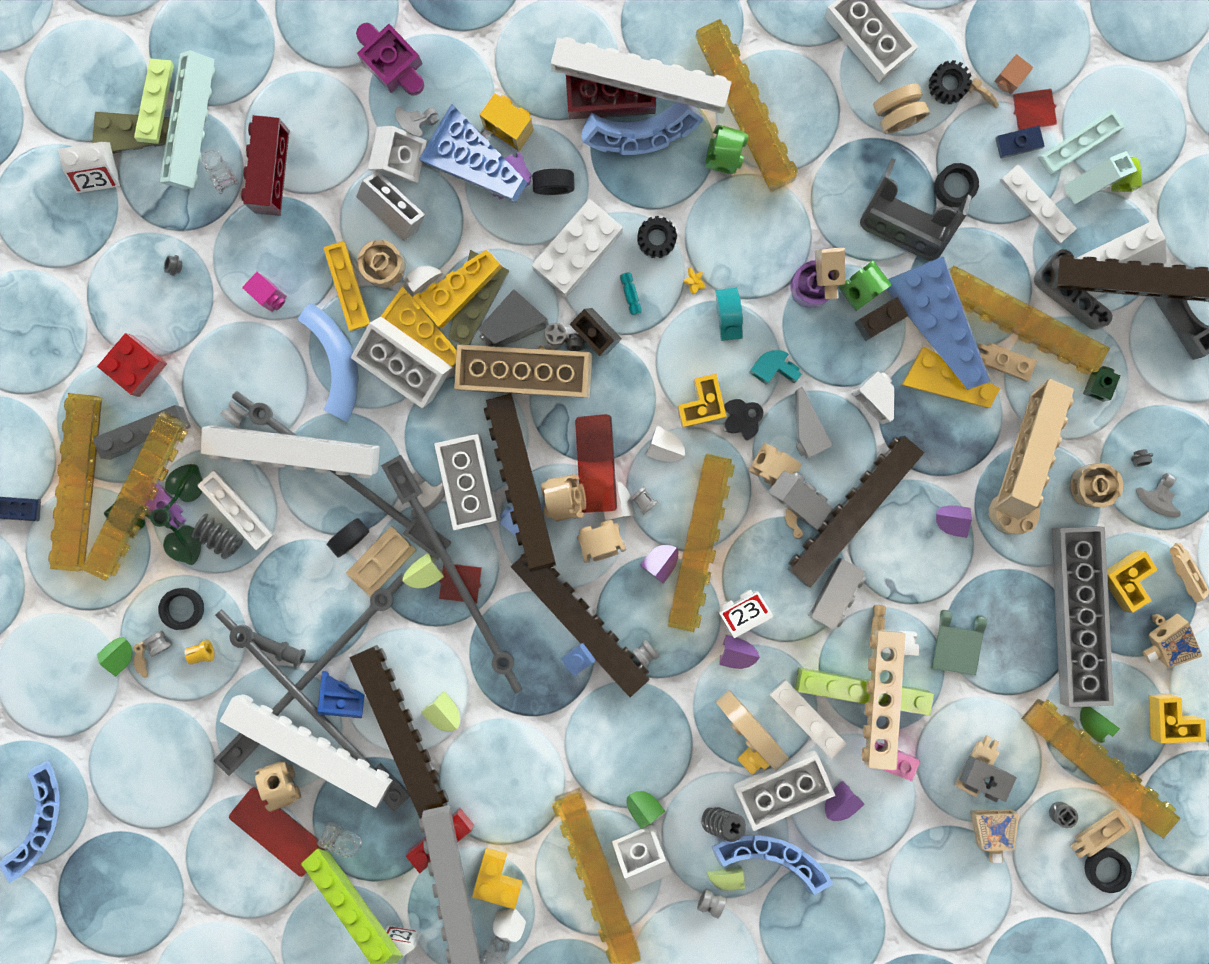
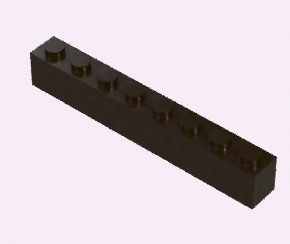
M1061 255L1058 259L1052 261L1050 288L1209 302L1208 267L1186 269V265H1172V267H1164L1163 263L1141 265V261L1119 263V259H1105V261H1097L1096 257L1074 259V255Z
M512 394L487 399V407L484 408L486 420H491L492 428H489L491 440H496L498 448L494 449L497 462H502L503 469L499 470L502 482H507L509 490L505 491L508 504L512 503L514 511L510 512L513 525L517 524L519 532L515 534L518 545H523L525 554H521L524 568L528 567L530 572L557 566Z
M905 435L892 439L887 446L889 450L885 455L881 453L873 462L875 464L874 468L870 472L867 470L860 477L861 483L858 487H852L845 495L847 500L842 505L838 504L832 510L831 514L833 516L828 522L826 520L823 521L817 530L819 533L814 539L810 537L802 546L804 548L800 555L795 554L789 561L790 567L787 570L807 587H812L925 453Z
M521 557L510 566L579 643H583L600 666L629 697L633 696L650 680L647 676L649 673L648 669L641 662L637 665L632 659L634 654L626 646L622 648L617 643L620 639L612 630L607 632L604 629V621L597 614L593 616L587 610L590 606L583 598L578 600L572 594L575 590L567 581L564 584L558 578L560 573L554 567L530 572L528 567L524 568Z
M375 645L349 657L419 818L422 819V814L425 810L447 806V802H449L447 793L444 789H440L438 784L440 781L439 775L430 766L431 757L427 749L423 750L420 743L422 741L421 734L412 725V713L409 709H405L402 702L405 700L401 689H397L394 681L396 678L391 668L388 669L385 663L387 657L383 648L379 649L378 645Z

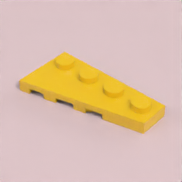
M485 250L464 263L462 268L455 272H450L446 275V278L438 283L431 284L427 287V290L421 294L417 293L412 298L434 323L442 329L503 266L488 250Z
M402 286L380 317L387 320L453 368L456 364L457 350Z
M926 347L921 348L901 386L938 394L984 408L991 407L1000 391V388L989 382L967 389L942 357Z

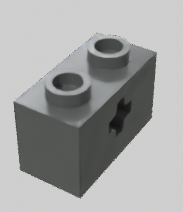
M971 755L959 780L965 783L964 788L974 793H977L978 790L985 792L984 797L994 802H998V799L1006 802L1017 779L1014 775ZM984 779H990L989 783L983 782Z

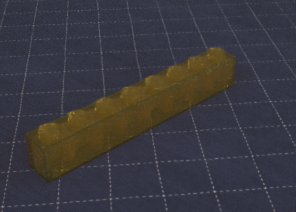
M718 19L697 29L695 38L713 75L724 76L728 81H732L727 104L740 130L748 134L747 145L770 192H773L793 182L797 177L796 173H798L795 163L793 161L790 162L787 156L788 149L783 141L780 142L777 136L779 134L778 128L768 117L769 110L764 102L761 103L758 97L760 95L759 89L749 78L750 71L746 63L742 64L739 58L741 56L740 50L730 39L731 32L727 24L723 25L721 19Z
M954 265L949 268L964 311L977 313L980 315L979 318L988 323L994 322L999 325L998 328L1006 333L1012 332L1018 335L1019 340L1037 345V349L1043 353L1056 355L1057 360L1062 363L1075 365L1076 370L1083 374L1098 372L1110 349L1109 347Z
M68 393V397L64 402L66 416L62 423L64 435L63 441L60 444L61 463L57 469L59 484L55 489V496L57 498L56 507L53 510L55 523L50 536L52 541V551H50L48 556L50 569L85 571L97 449L92 438L99 436L102 397Z
M164 411L158 415L81 570L105 581L111 575L116 576L121 567V564L118 563L121 556L125 557L131 547L128 545L130 538L134 539L140 529L137 526L139 520H144L150 509L146 507L149 500L153 501L159 492V489L156 488L158 482H163L169 472L166 467L169 461L173 462L179 452L176 450L179 442L183 443L188 434V431L185 430L188 423Z
M705 454L669 614L668 627L694 632L695 627L699 628L702 615H698L700 606L704 607L706 594L703 593L705 584L709 585L711 577L708 567L709 563L713 564L716 551L712 549L714 541L718 542L721 529H717L719 520L723 521L725 508L722 507L723 499L728 498L730 486L726 485L728 477L732 478L735 465L731 464L732 459L711 454Z
M1037 699L1021 719L1152 832L1164 839L1181 819L1174 813L1176 809L1167 801L1162 803L1158 799L1159 794L1149 786L1145 788L1141 785L1142 779L1133 772L1127 773L1124 770L1125 765L1115 757L1111 759L1106 755L1109 752L1099 743L1096 745L1090 741L1092 737L1083 729L1078 731L1073 726L1075 722L1065 714L1061 716L1057 713L1056 710L1058 708L1049 700L1044 702Z
M580 788L555 796V804H552L553 811L556 817L560 816L561 833L564 838L568 837L570 845L567 848L571 859H576L578 865L575 867L579 880L583 879L586 886L583 887L585 898L587 901L591 900L593 908L590 909L594 921H598L601 929H598L602 943H607L608 950H606L609 963L632 964L640 961L641 952Z

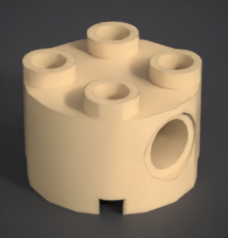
M386 240L370 241L362 247L358 254L359 271L369 283L376 287L389 288L399 282L404 275L406 269L404 257L395 245Z
M764 443L748 471L758 477H763L765 482L773 486L783 471L790 474L797 473L801 463L783 451H777V448Z
M1088 464L1081 466L1073 472L1070 490L1075 502L1093 508L1107 507L1114 504L1117 498L1121 496L1123 480L1121 474L1109 464Z
M576 474L550 478L541 484V492L545 496L546 503L544 505V514L547 518L551 517L552 520L558 522L584 516L585 513L582 510L586 509V495L583 484H578L577 482L580 478Z
M998 496L991 501L989 518L998 531L1006 534H1024L1032 531L1038 523L1040 507L1035 508L1030 514H1026L1018 520L994 509Z
M608 520L600 523L601 527L592 529L589 526L579 530L580 535L577 536V540H579L584 563H589V558H593L595 562L618 555L619 549L621 552L626 551L625 543L620 536L619 524H614L613 520Z
M282 760L255 771L258 774L255 776L260 797L262 801L266 800L268 802V805H265L269 812L295 803L297 799L301 798L300 789L298 786H295L292 779L295 777L293 766L288 765L286 761Z

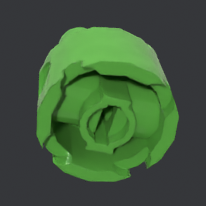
M716 125L713 133L717 135L716 138L710 139L705 162L707 165L705 167L727 174H735L737 168L740 169L743 163L744 156L741 155L742 147H745L747 144L748 134L741 130Z
M872 260L863 269L861 268L847 279L845 284L839 285L838 288L855 311H857L892 284L875 261Z

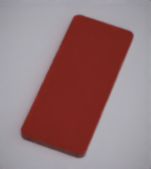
M609 414L577 417L575 427L578 477L580 478L579 484H583L586 495V509L582 510V512L615 511L617 509L612 417Z
M251 788L229 814V819L300 877L304 876L307 872L301 863L317 848L325 850L326 845L283 809L279 808L269 812L265 805H268V802L266 800L262 801L257 788Z

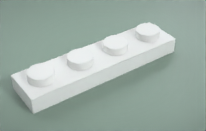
M1019 164L1000 180L1058 245L1077 229Z
M212 471L197 485L255 550H259L274 536L216 471Z
M785 679L769 694L831 759L847 745Z

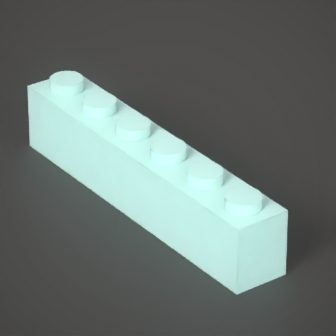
M191 50L180 54L160 176V183L183 190L194 188L198 180L196 173L197 165L201 160L200 147L205 137L203 128L204 122L208 117V100L212 93L210 88L211 79L215 74V67H213L215 59Z

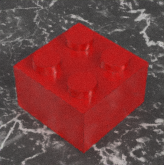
M124 333L97 367L130 395L140 397L167 363L135 336Z

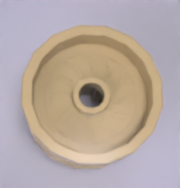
M918 83L895 89L873 103L876 114L878 116H885L880 122L884 134L901 131L929 116L930 111L926 102L919 101L923 94Z

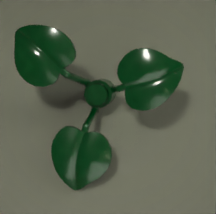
M196 464L183 465L168 475L165 489L168 493L175 496L165 507L158 508L150 514L144 512L145 504L139 497L126 495L119 498L104 512L105 517L116 527L130 532L138 531L145 526L144 516L148 517L152 524L157 527L165 525L166 528L173 530V533H169L164 539L163 547L166 554L176 561L194 565L201 551L200 538L193 539L192 533L194 528L189 525H184L179 530L171 525L169 522L172 519V514L169 509L178 498L185 502H191L200 497L202 490L197 485L203 479L199 467Z

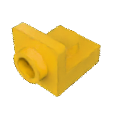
M749 747L738 757V761L751 774H754L761 767L765 770L769 766L767 761L757 751L754 753Z

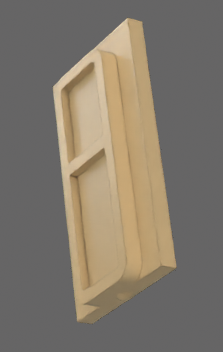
M390 526L346 574L371 597L417 549L393 526Z

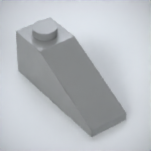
M803 387L795 391L796 440L798 442L796 448L799 454L807 459L833 445Z

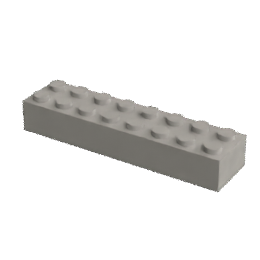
M1105 527L1052 528L1060 704L1067 707L1114 706Z

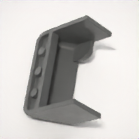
M891 158L862 214L860 225L865 231L925 260H936L941 256L965 219L972 196L967 195L958 211L950 207H942L937 210L934 216L895 198L898 192V185L889 177L896 159Z

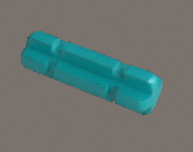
M630 272L621 274L620 280L622 285L624 284L623 290L627 304L630 305V314L638 315L642 313L640 303H638L639 298L634 283L632 284V274Z

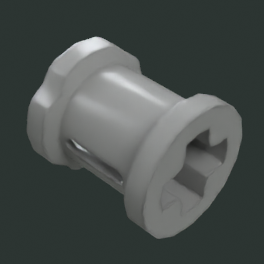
M645 486L630 497L642 509L641 513L643 515L659 503L657 500H653L647 493Z

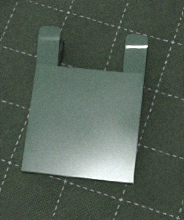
M941 610L932 668L976 675L987 619L983 616H975L974 630L950 627L952 613L948 610Z

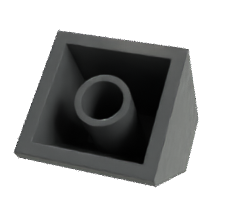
M513 289L478 328L481 333L479 337L490 347H493V345L495 347H504L545 329L549 323L544 315Z

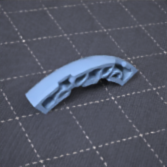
M677 102L654 117L636 122H616L591 113L582 130V141L590 147L603 152H619L621 155L645 154L668 147L670 142L681 136H687L704 121V117L696 107Z
M310 304L303 310L297 320L306 325L318 337L329 358L332 376L331 389L323 410L348 422L356 403L359 379L357 363L350 358L353 354V349L338 324L323 310Z
M49 760L34 766L27 773L34 791L36 812L26 839L0 861V869L9 883L28 871L40 858L50 843L56 829L60 807L59 788Z
M758 835L742 836L735 842L725 840L712 846L719 865L723 867L745 859H766L777 862L794 873L804 884L807 891L813 895L833 885L825 870L811 856L795 845L777 838Z

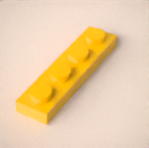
M341 241L323 247L349 331L367 327L370 319L346 242Z

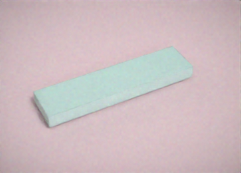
M1112 109L1038 158L1049 175H1052L1122 130L1125 125L1115 110Z

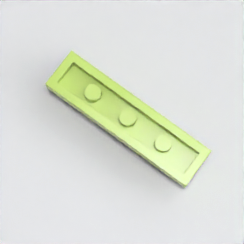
M149 60L134 136L137 142L159 144L174 68L170 60Z

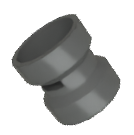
M1060 801L1055 802L1050 807V818L1061 827L1072 828L1078 822L1077 811L1068 804Z

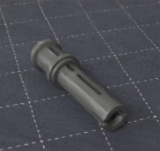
M253 632V642L261 650L275 655L278 661L284 660L293 664L295 668H299L305 657L306 650H298L289 646L287 642L279 643ZM239 633L238 639L243 641L244 635Z

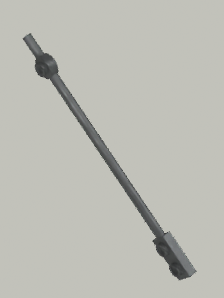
M238 391L232 395L235 401L249 410V418L253 423L258 425L268 424L280 434L297 436L272 417V409L267 404H254ZM261 410L265 412V416L263 418L259 417V412ZM329 470L406 527L402 534L439 560L440 557L417 516L411 521L351 475H337L336 471ZM436 531L444 548L447 549L451 541Z
M399 455L384 463L381 467L401 503L404 504L409 501L490 647L494 655L492 660L494 671L506 676L515 694L522 691L523 689L512 671L514 666L513 656L509 652L501 651L417 499V496L423 493L402 455ZM502 658L507 660V664L504 666L499 663V660Z
M401 573L387 589L376 590L371 595V606L295 684L300 691L307 686L377 611H385L392 606L394 601L393 594L404 584L402 581L404 574ZM380 596L386 597L385 604L380 603ZM288 692L272 708V713L278 716L294 697ZM239 733L213 761L230 776L260 743Z
M222 609L215 614L231 631L229 639L232 645L237 648L246 647L318 723L350 753L352 758L365 760L370 764V768L376 771L380 769L389 774L388 778L393 781L382 800L393 811L410 797L408 791L381 763L375 768L324 715L317 714L318 708L253 642L254 634L249 626L237 625ZM238 633L244 635L243 641H240L237 638Z

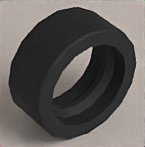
M964 163L948 165L937 176L934 183V191L937 198L949 207H960L967 195L973 198L979 189V178L976 171ZM960 173L967 178L969 190L964 196L955 198L946 192L944 181L949 174Z
M543 169L534 172L532 175L533 192L536 194L563 195L571 193L575 189L574 173L571 170Z
M357 518L336 533L326 545L339 558L356 546L370 531Z
M177 588L167 592L161 598L158 605V614L161 621L168 628L174 630H185L195 626L202 619L204 613V602L201 596L195 590L189 588ZM177 596L188 597L194 605L193 615L185 622L174 620L169 612L170 602Z
M1105 847L1093 856L1087 857L1084 869L1087 879L1102 892H1120L1131 881L1132 870L1129 861L1125 856L1112 848ZM1105 858H1114L1120 865L1119 875L1112 882L1104 883L1096 876L1097 865Z

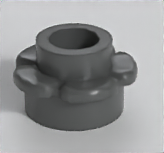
M168 255L164 262V272L175 276L176 273L179 274L182 270V261L179 260L178 255L174 257Z
M577 333L570 334L569 338L565 339L567 349L570 351H581L585 348L586 341Z
M1146 449L1135 451L1131 461H1133L1135 467L1149 465L1152 463L1151 457L1153 453H1148Z

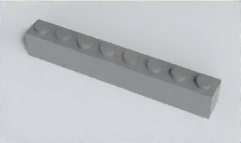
M450 805L423 811L422 819H419L421 833L425 832L426 840L423 841L425 854L430 855L431 862L428 863L429 874L434 876L435 884H432L434 898L439 899L440 906H437L439 920L443 919L444 923L441 933L443 941L448 943L449 949H446L447 962L452 964H482Z

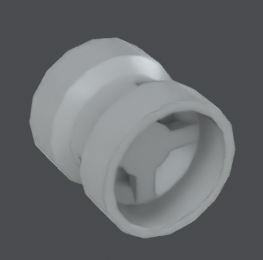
M705 889L700 897L697 910L702 912L708 911L713 917L718 919L724 910L726 897L713 895L712 891Z

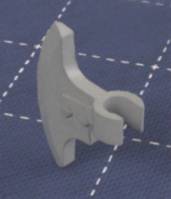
M401 106L395 109L398 124L405 131L417 137L423 136V132L420 129L421 126L427 123L434 125L439 121L435 116L438 113L434 108L426 109L423 114L418 110L407 112Z
M416 471L413 477L423 493L417 496V499L425 513H427L443 499L445 495L443 482L438 486H431ZM414 510L411 511L412 517L417 516Z
M1165 473L1160 480V484L1153 491H1147L1141 487L1136 489L1139 498L1153 511L1169 517H1180L1181 512L1173 507L1172 504L1175 494L1169 491V488L1176 481V478L1172 475Z

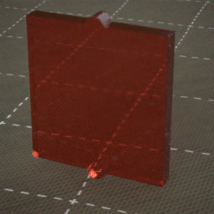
M1052 89L1013 95L1015 107L1013 114L1016 115L1018 130L1039 125L1040 127L1057 124L1056 104L1053 101Z
M443 564L442 573L444 577L439 580L441 583L439 599L464 602ZM454 564L474 602L477 603L479 588L482 586L480 583L482 567Z

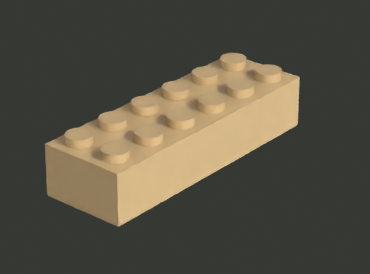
M457 345L454 389L460 391L590 398L592 354L590 352Z
M1048 379L1031 394L994 507L995 510L1019 520L1026 514H1030L1035 508H1039L1042 504L1043 496L1041 494L1050 478L1048 471L1055 462L1056 456H1054V452L1062 440L1060 433L1068 421V417H1066L1067 410L1071 408L1074 398H1072L1073 388Z

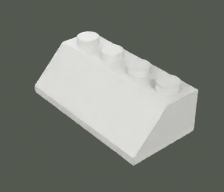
M1155 219L1075 259L1096 257L1097 261L1119 259V263L1141 261V265H1149L1150 263L1165 264L1167 263L1166 238ZM1086 291L1094 298L1104 294L1101 292Z

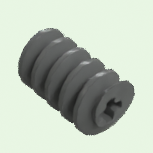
M204 514L195 525L192 533L193 539L200 538L199 542L201 544L207 543V548H214L215 554L221 553L222 559L229 558L240 548L243 538L236 542V533L229 537V528L222 532L223 524L220 523L216 527L213 526L215 518L206 521L208 514Z
M721 807L707 808L702 815L701 824L703 829L714 836L729 842H735L745 833V819L739 814Z

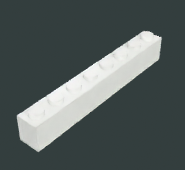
M569 37L557 38L551 60V71L721 114L724 113L732 82L728 81L724 76L715 75L712 77L700 70H693L692 72L684 70L680 65H664L657 59L644 60L636 54L630 53L625 55L613 48L605 50L598 48L593 43H577Z
M213 425L202 427L201 454L209 455L210 459L230 457V461L243 462V459L251 460V464L258 465L270 462L274 467H285L286 464L293 465V469L306 470L307 467L314 468L315 472L326 473L328 470L336 471L337 475L357 473V477L370 478L371 475L378 473L380 446Z
M242 694L231 699L220 722L376 808L381 803L393 781L388 778V773L380 769L376 771L370 768V764L365 760H356L350 757V753L345 749H336L330 746V741L322 737L316 738L312 736V732L302 726L298 728L292 725V721L289 718L274 715L272 713L273 710L269 707L254 704V700L247 695Z

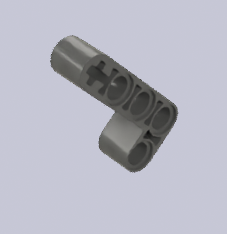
M1061 249L1049 256L1034 276L1035 285L1088 328L1097 330L1108 326L1113 317L1111 311L1088 292L1067 290L1068 295L1064 296L1061 293V289L1050 288V283L1046 282L1043 278L1044 273H1047L1051 278L1052 261L1056 260L1057 256L1073 255L1071 251ZM1079 300H1081V301L1084 302V304H1085L1084 310H1082V309L1079 308V306H1078V301H1079Z

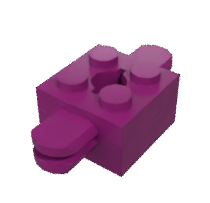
M368 22L359 25L356 35L359 42L364 46L357 52L361 62L390 93L400 85L409 95H419L424 89V81L416 72L423 64L418 53L390 24L380 32Z

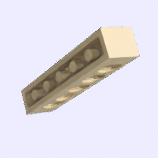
M874 630V635L870 636V648H873L872 657H869L868 670L871 671V680H867L866 685L867 693L870 694L869 702L865 704V716H868L867 725H864L863 729L866 748H862V761H865V765L868 768L896 770L906 633L900 631ZM889 648L891 655L888 659L883 660L881 652L883 649ZM883 671H888V680L881 682L879 679L880 674ZM886 693L888 696L887 702L879 704L878 697ZM885 716L886 723L882 727H877V719ZM878 739H884V746L881 749H875V742Z

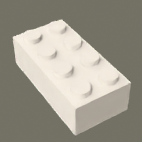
M836 0L827 8L824 15L825 19L879 83L912 57L918 48L917 44L880 0Z
M589 199L532 264V268L566 298L623 233V227Z
M382 317L369 323L350 357L422 409L433 401L452 369V366Z
M475 434L434 443L453 530L499 521L480 435Z
M814 750L787 761L777 771L770 768L733 784L753 831L836 796L819 756Z

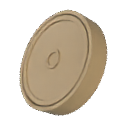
M730 690L716 701L721 710L731 720V727L738 735L742 734L748 740L745 743L754 753L757 751L775 771L789 760V757Z

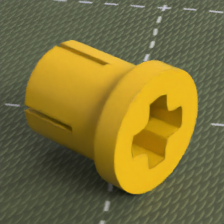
M209 640L201 641L200 644L185 649V658L190 665L203 661L211 662L215 657L214 648Z

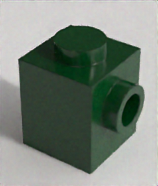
M1106 366L1093 369L1083 394L1102 402L1110 401L1121 375L1114 373V369Z

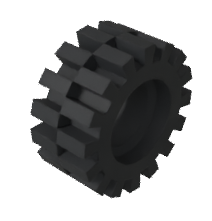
M952 60L951 63L945 61L943 65L940 64L935 69L929 79L930 84L928 86L929 89L932 88L930 94L936 95L934 98L936 101L941 99L942 104L948 102L949 105L954 101L955 103L959 102L970 89L969 86L972 84V80H969L972 75L971 72L967 74V66L962 68L963 63L959 62L957 65L956 60ZM946 75L954 76L958 81L957 88L954 90L946 89L942 84L943 77Z
M655 216V218L650 217L647 221H644L641 227H639L637 235L640 250L644 251L646 256L650 255L651 258L667 256L674 249L677 240L675 226L673 227L672 222H668L665 217L659 218V216ZM655 229L663 231L666 237L664 243L653 245L648 238L651 231Z

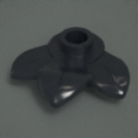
M734 399L724 404L725 411L730 414L725 422L724 431L732 434L742 432L746 441L753 438L758 432V422L763 418L762 407L758 403H745L741 399ZM750 409L756 411L755 417H750L748 415V411Z

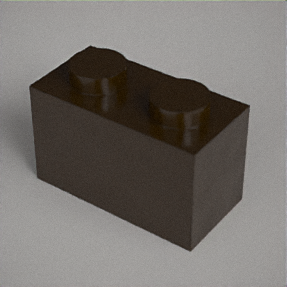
M898 297L857 320L855 325L864 340L867 341L908 317V314Z
M593 308L583 309L569 324L599 356L607 355L622 340Z

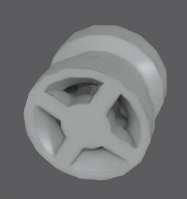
M551 323L545 329V338L551 346L556 347L564 344L567 333L563 325Z
M231 400L227 410H223L220 414L231 424L239 427L242 418L247 417L249 412Z
M163 631L143 641L144 646H148L151 657L171 647V644L164 639L165 634Z
M647 640L642 642V646L639 648L635 647L632 650L645 668L652 659L659 657Z

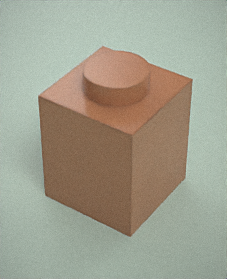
M1016 54L994 82L997 83L1000 90L1012 94L1034 67Z

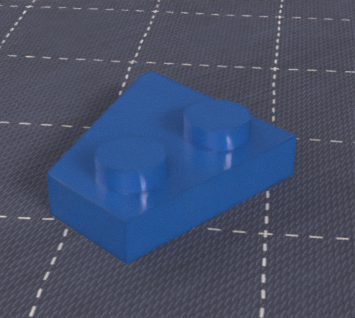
M322 671L317 714L361 719L365 695L356 689H351L343 681L339 682L329 676L328 672Z

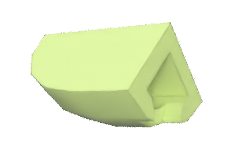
M427 553L406 570L402 581L413 588H426L442 579L444 575L441 569L439 570L433 563L436 561L433 556Z
M444 691L436 697L437 699L432 704L427 705L421 713L436 728L451 732L458 729L460 714L453 700Z
M741 866L707 872L709 880L714 886L723 891L745 889L744 874Z

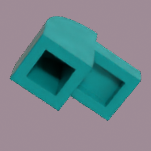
M737 287L715 290L721 341L742 339L743 313Z
M781 350L766 352L755 362L749 371L751 375L766 385L776 372H779L793 383L797 382L802 375L798 372L799 367L795 364L784 362L789 354Z

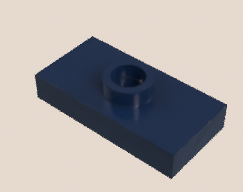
M1040 125L995 137L1000 159L1045 147Z
M0 497V519L39 521L41 499Z

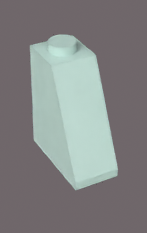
M1127 151L1105 160L1065 184L1066 195L1074 204H1077L1134 173L1137 169Z

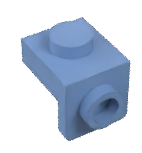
M583 643L568 651L561 658L565 668L573 676L596 661Z

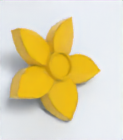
M688 268L689 277L685 278L683 282L689 285L690 292L695 294L699 289L705 288L704 283L700 280L703 272L695 274L692 268Z

